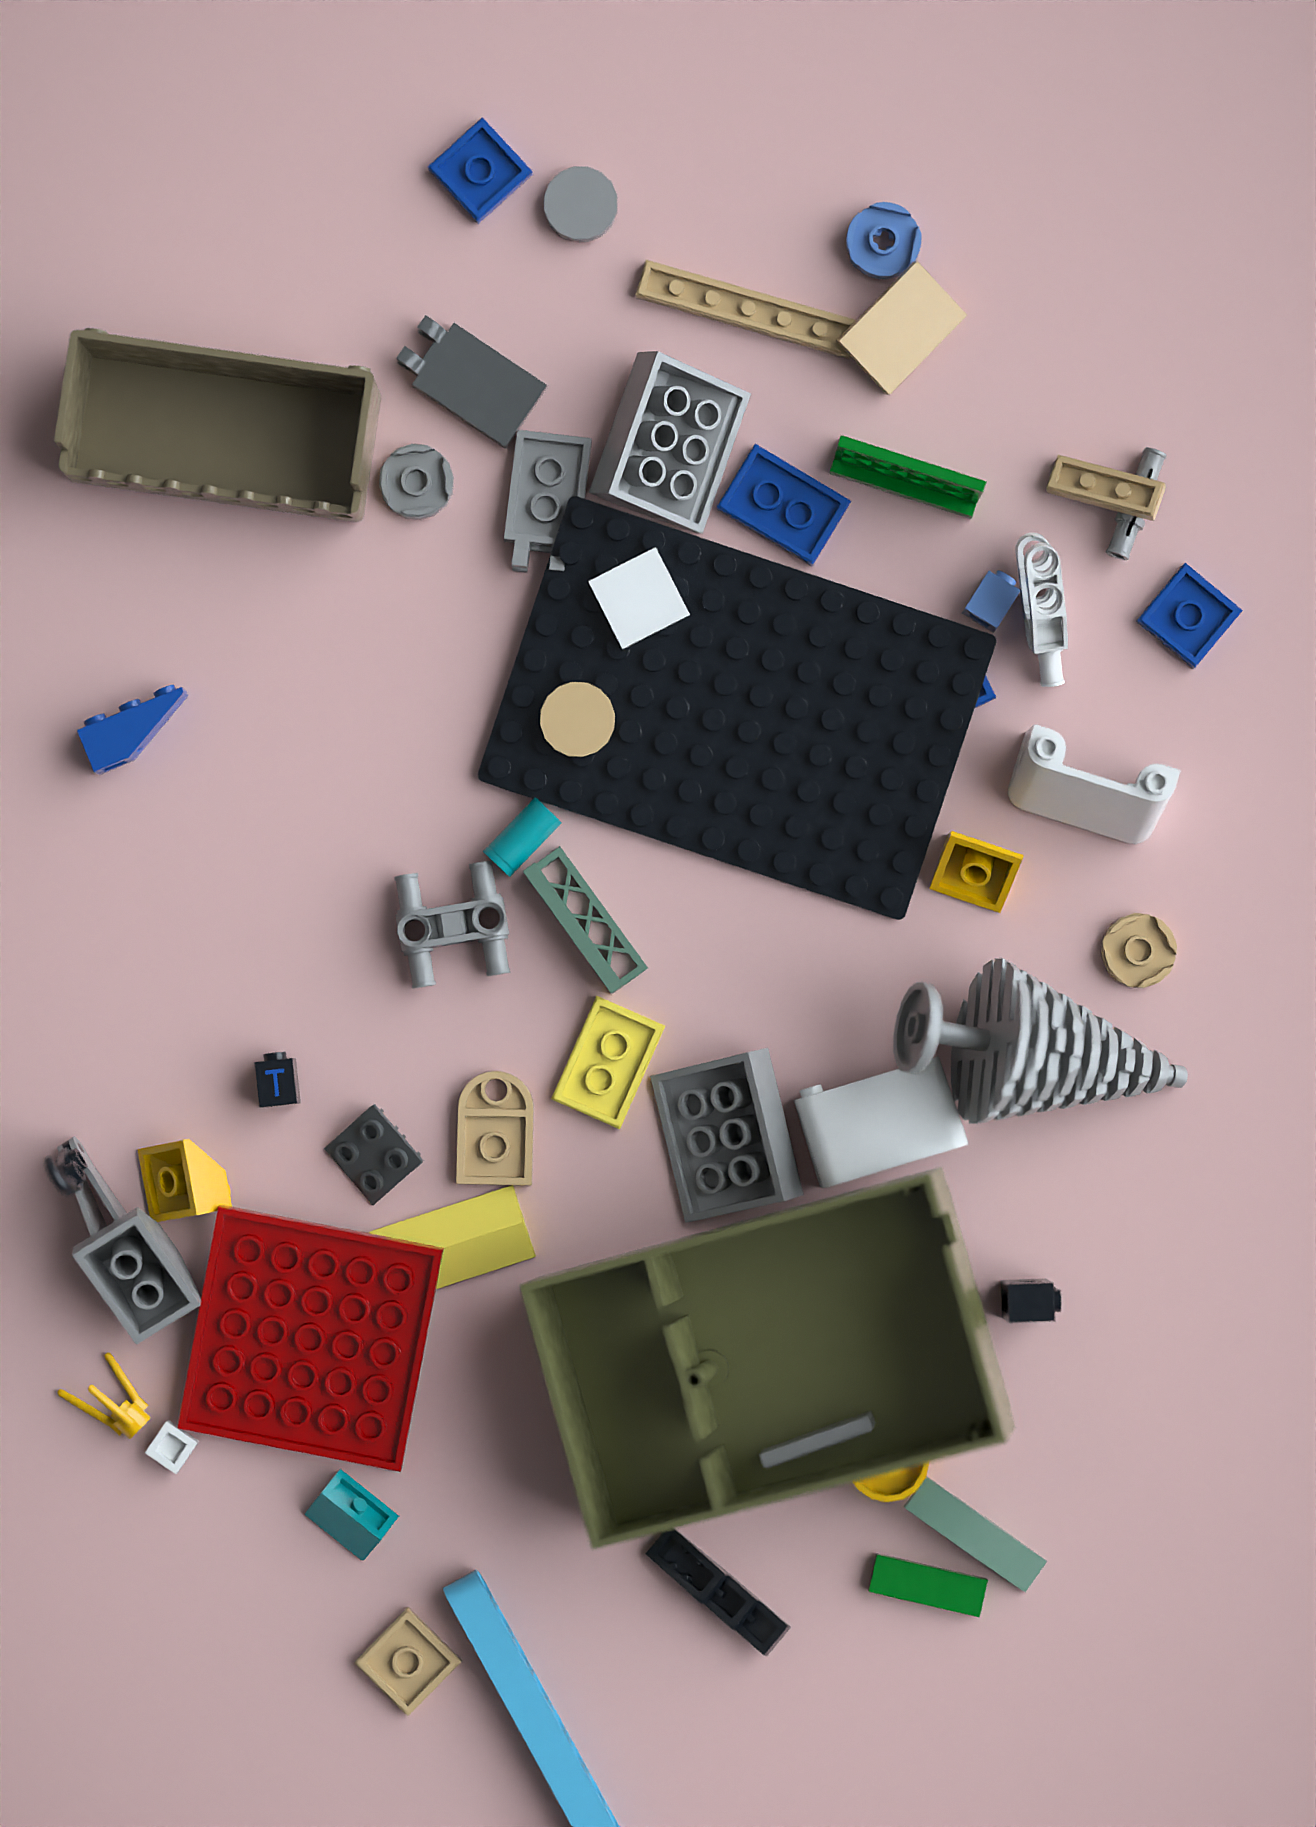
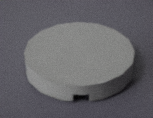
M571 167L561 171L550 181L544 195V213L550 227L560 237L573 241L589 242L602 237L612 227L617 214V194L612 182L602 172L590 167Z
M410 444L398 448L387 458L380 470L379 487L384 501L393 512L407 519L422 520L436 515L447 505L453 494L454 477L449 462L440 452L427 445Z

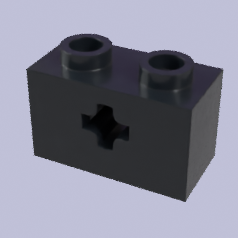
M1047 1279L1000 1280L1002 1318L1007 1322L1055 1321V1312H1061L1060 1289L1054 1287V1282Z

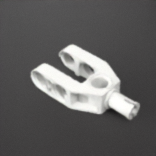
M1030 532L1020 537L1015 547L1025 632L1029 649L1038 655L1041 677L1040 685L1042 687H1054L1064 684L1060 652L1063 649H1068L1067 615L1061 563L1058 553L1042 535ZM1039 541L1027 550L1025 556L1023 555V548L1028 542ZM1043 551L1039 559L1031 561L1035 553ZM1047 588L1045 594H1043L1040 597H1036L1037 593L1041 589Z

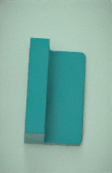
M342 1469L336 1473L305 1512V1515L362 1561L367 1558L399 1517L398 1514Z

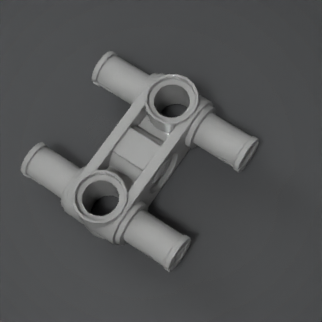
M492 861L469 864L475 898H471V902L429 909L426 906H422L418 873L394 877L400 910L395 915L397 934L400 940L401 952L404 953V956L408 955L413 983L412 989L436 985L430 952L434 951L433 948L477 940L478 943L483 945L487 976L510 973L504 940L508 939L509 935L504 899L496 891ZM487 908L496 909L500 914L499 924L492 929L483 928L479 922L481 912ZM414 920L421 921L425 926L424 937L418 941H410L405 935L407 924Z

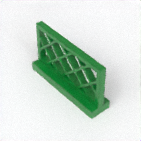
M843 435L840 437L829 474L970 519L973 517L976 504L983 494L987 482Z

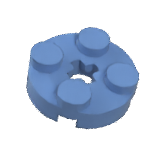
M890 202L872 204L869 208L858 213L849 225L846 248L851 264L863 274L872 278L891 279L899 277L918 257L922 241L921 231L915 220L911 217V214L904 207ZM882 232H888L889 239L894 241V245L887 246L886 250L878 249V244L873 242V237H880Z

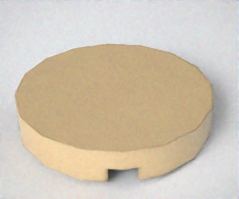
M570 682L557 687L547 696L541 709L540 726L545 739L556 751L567 756L584 757L598 752L608 743L615 727V713L610 699L601 689L589 683Z
M1133 913L1114 922L1107 929L1101 946V957L1107 972L1115 981L1128 987L1145 988L1162 981L1171 972L1177 955V944L1171 929L1163 920L1142 913Z

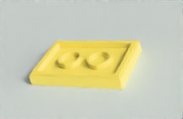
M596 996L551 1099L621 1129L665 1025Z

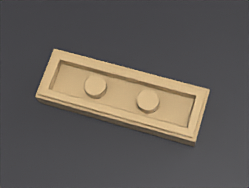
M1059 454L1046 486L1047 493L1150 521L1155 520L1166 489L1165 483Z

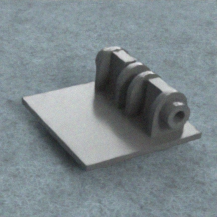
M375 1103L324 1148L372 1205H375L424 1161L420 1157L421 1153L419 1151L416 1152L406 1141V1136L399 1133L397 1125L394 1127L383 1114L384 1110L382 1108L379 1109Z

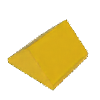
M951 831L947 834L929 889L1001 913L1024 855Z

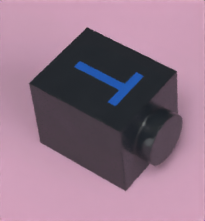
M286 1052L263 1054L264 1061L255 1062L259 1108L301 1103L296 1058L287 1059Z

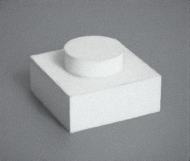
M167 1420L145 1453L177 1474L199 1441Z

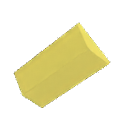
M513 1185L369 1232L370 1234L444 1248L436 1289L536 1257Z

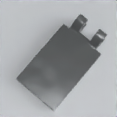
M425 315L417 327L419 329L418 333L434 343L423 359L404 346L396 358L398 360L397 363L417 376L412 384L414 388L506 449L516 435L517 430L520 429L547 389V385L456 323H453L449 331H446L437 322Z

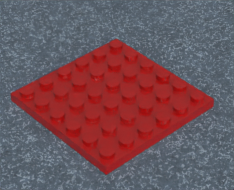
M219 1205L177 1428L401 1472L444 1248Z

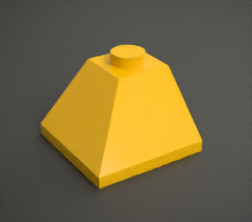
M190 1139L137 1149L149 1215L156 1222L218 1211L219 1205L232 1207L226 1171Z

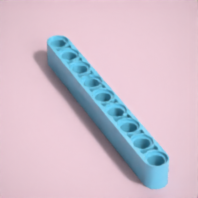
M476 1569L444 1587L443 1590L450 1606L571 1826L620 1827L480 1572Z

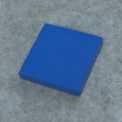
M483 117L428 166L430 173L478 224L533 175V171Z
M1184 563L1136 622L1194 669L1243 610L1188 564Z

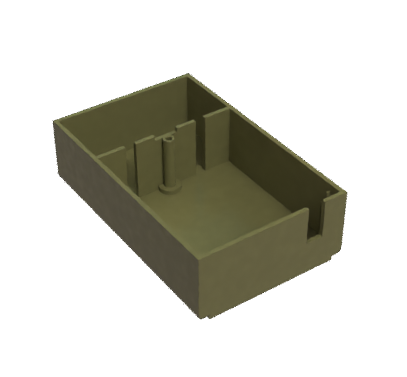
M942 1167L546 1274L520 1285L592 1550L1007 1442L1015 1429L1011 1406ZM872 1411L876 1422L872 1431L769 1468L763 1466L760 1453L764 1448L864 1412Z

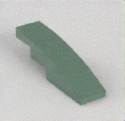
M927 1476L918 1490L910 1496L904 1505V1508L1024 1592L1028 1590L1047 1563L1044 1558Z

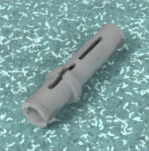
M1145 447L1135 475L1157 480L1167 455L1160 450ZM1118 512L1115 518L1117 526L1106 553L1114 558L1127 561L1129 560L1138 530H1143L1145 521L1143 518Z

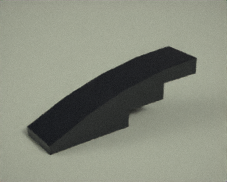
M677 1529L664 1531L645 1553L696 1600L707 1606L732 1630H736L764 1656L769 1655L791 1628L790 1625Z

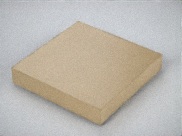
M407 1607L354 1663L409 1716L462 1662V1659Z

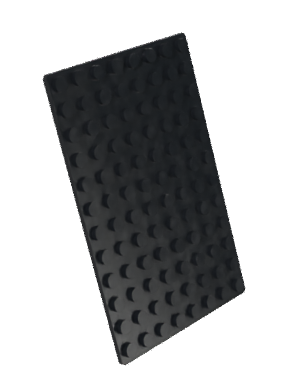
M578 496L571 497L568 500L478 771L479 780L532 799L535 797L541 802L896 920L903 919L907 913L997 642L996 637L990 633ZM656 547L690 616L622 649L588 581ZM551 556L560 557L565 563L564 572L549 570ZM570 682L589 683L601 689L610 699L615 713V727L608 743L598 752L584 757L567 756L556 751L545 739L540 726L541 709L547 696L557 687Z

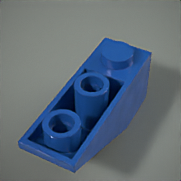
M169 685L153 693L155 698L141 703L140 699H135L119 706L120 712L106 718L103 713L85 720V727L78 729L77 732L93 771L101 775L134 761L188 697L187 691L183 687L176 689L175 685Z

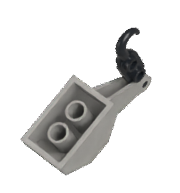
M76 1137L57 1147L59 1152L58 1159L55 1161L57 1168L51 1156L45 1158L46 1170L58 1191L65 1196H70L73 1193L76 1194L91 1235L73 1247L72 1256L136 1345L201 1305V1296L180 1252L161 1225L138 1207L129 1213L124 1210ZM85 1174L115 1220L108 1226L87 1183Z

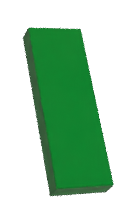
M876 1553L868 1591L980 1617L988 1579Z

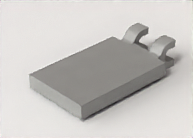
M517 430L504 542L515 543L512 571L527 573L530 551L551 553L568 500L573 496L585 499L592 438ZM551 556L549 570L564 572L565 563L560 557Z

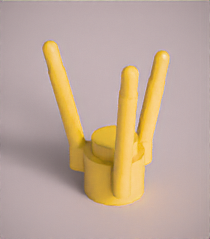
M108 1352L105 1354V1359L133 1402L132 1404L125 1400L118 1407L95 1386L89 1385L88 1391L112 1412L111 1417L63 1389H59L57 1394L72 1405L109 1426L119 1436L123 1433L131 1439L151 1418L144 1411L149 1405L139 1397L120 1365L116 1362L113 1355Z

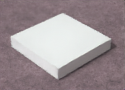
M656 547L588 581L622 649L690 616Z

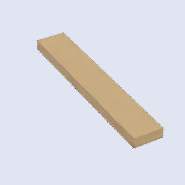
M650 260L645 261L636 292V298L843 358H851L836 340L856 321L855 319Z

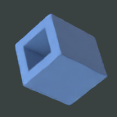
M999 570L996 574L988 571L962 614L994 633L1021 591L1015 587L1016 580Z

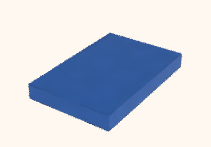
M755 444L719 502L717 510L813 566L849 507L851 500Z

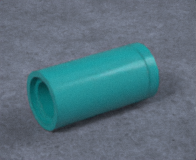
M534 797L483 852L506 875L511 877L562 823Z

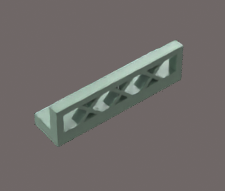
M558 847L538 863H533L523 870L528 880L611 994L648 969L561 847ZM557 858H560L568 869L566 884L550 883L541 870ZM571 875L581 888L570 886ZM554 888L564 890L563 900ZM569 891L586 894L590 900L587 916L573 914L566 905ZM593 905L602 918L592 917ZM576 919L586 920L585 931ZM591 921L607 923L612 930L609 946L594 944L589 938ZM615 936L624 948L613 947ZM598 949L608 950L607 961ZM613 951L629 954L637 965L635 969L621 979L618 978L610 967Z

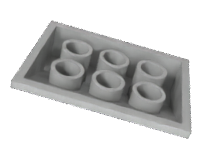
M659 351L638 352L589 493L621 507L703 534L751 393Z
M768 1048L650 1076L685 1223L783 1202L804 1195Z

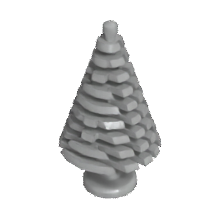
M995 958L994 961L990 960L983 966V974L979 972L976 974L969 986L968 1002L963 999L956 1024L942 1021L943 1008L940 994L932 984L916 982L908 989L896 1017L893 1052L896 1065L900 1071L914 1074L919 1073L930 1063L938 1044L952 1046L951 1088L954 1102L958 1101V1113L963 1120H969V1123L972 1124L984 1123L992 1119H1006L1014 1115H1029L1036 1111H1052L1057 1107L1062 1109L1077 1106L1079 1103L1082 1105L1092 1104L1100 1099L1109 1101L1118 1099L1122 1094L1125 1097L1140 1095L1142 1090L1146 1094L1161 1091L1165 1084L1171 1087L1182 1088L1188 1078V1073L1184 1066L1169 1065L1168 1058L1155 1049L1154 1052L1149 1050L1144 1043L1135 1038L1133 1041L1131 1036L1116 1027L1112 1029L1110 1022L1101 1017L1093 1016V1012L1086 1007L1077 1005L1071 998L1058 993L1046 983L1039 982L1037 978L1024 970H1019L1016 965L1003 958Z

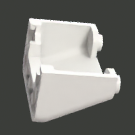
M1036 724L1025 732L1008 786V796L1015 807L1129 844L1144 842L1151 836L1176 788L1181 770L1163 764H1152L1140 772L1136 784L1128 783L1125 785L1062 765L1066 753V744L1058 732Z
M939 1056L932 1058L928 1066L916 1074L896 1069L823 1091L820 1084L800 1090L801 1098L794 1100L821 1188L834 1186L968 1144L964 1127Z

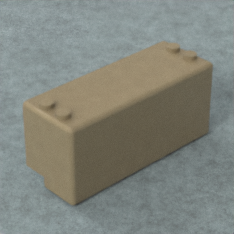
M95 328L74 330L69 337L54 442L61 449L59 469L70 481L75 483L360 522L364 517L381 394L374 376L370 372L371 369L363 366L349 365L347 368L107 334L106 331Z

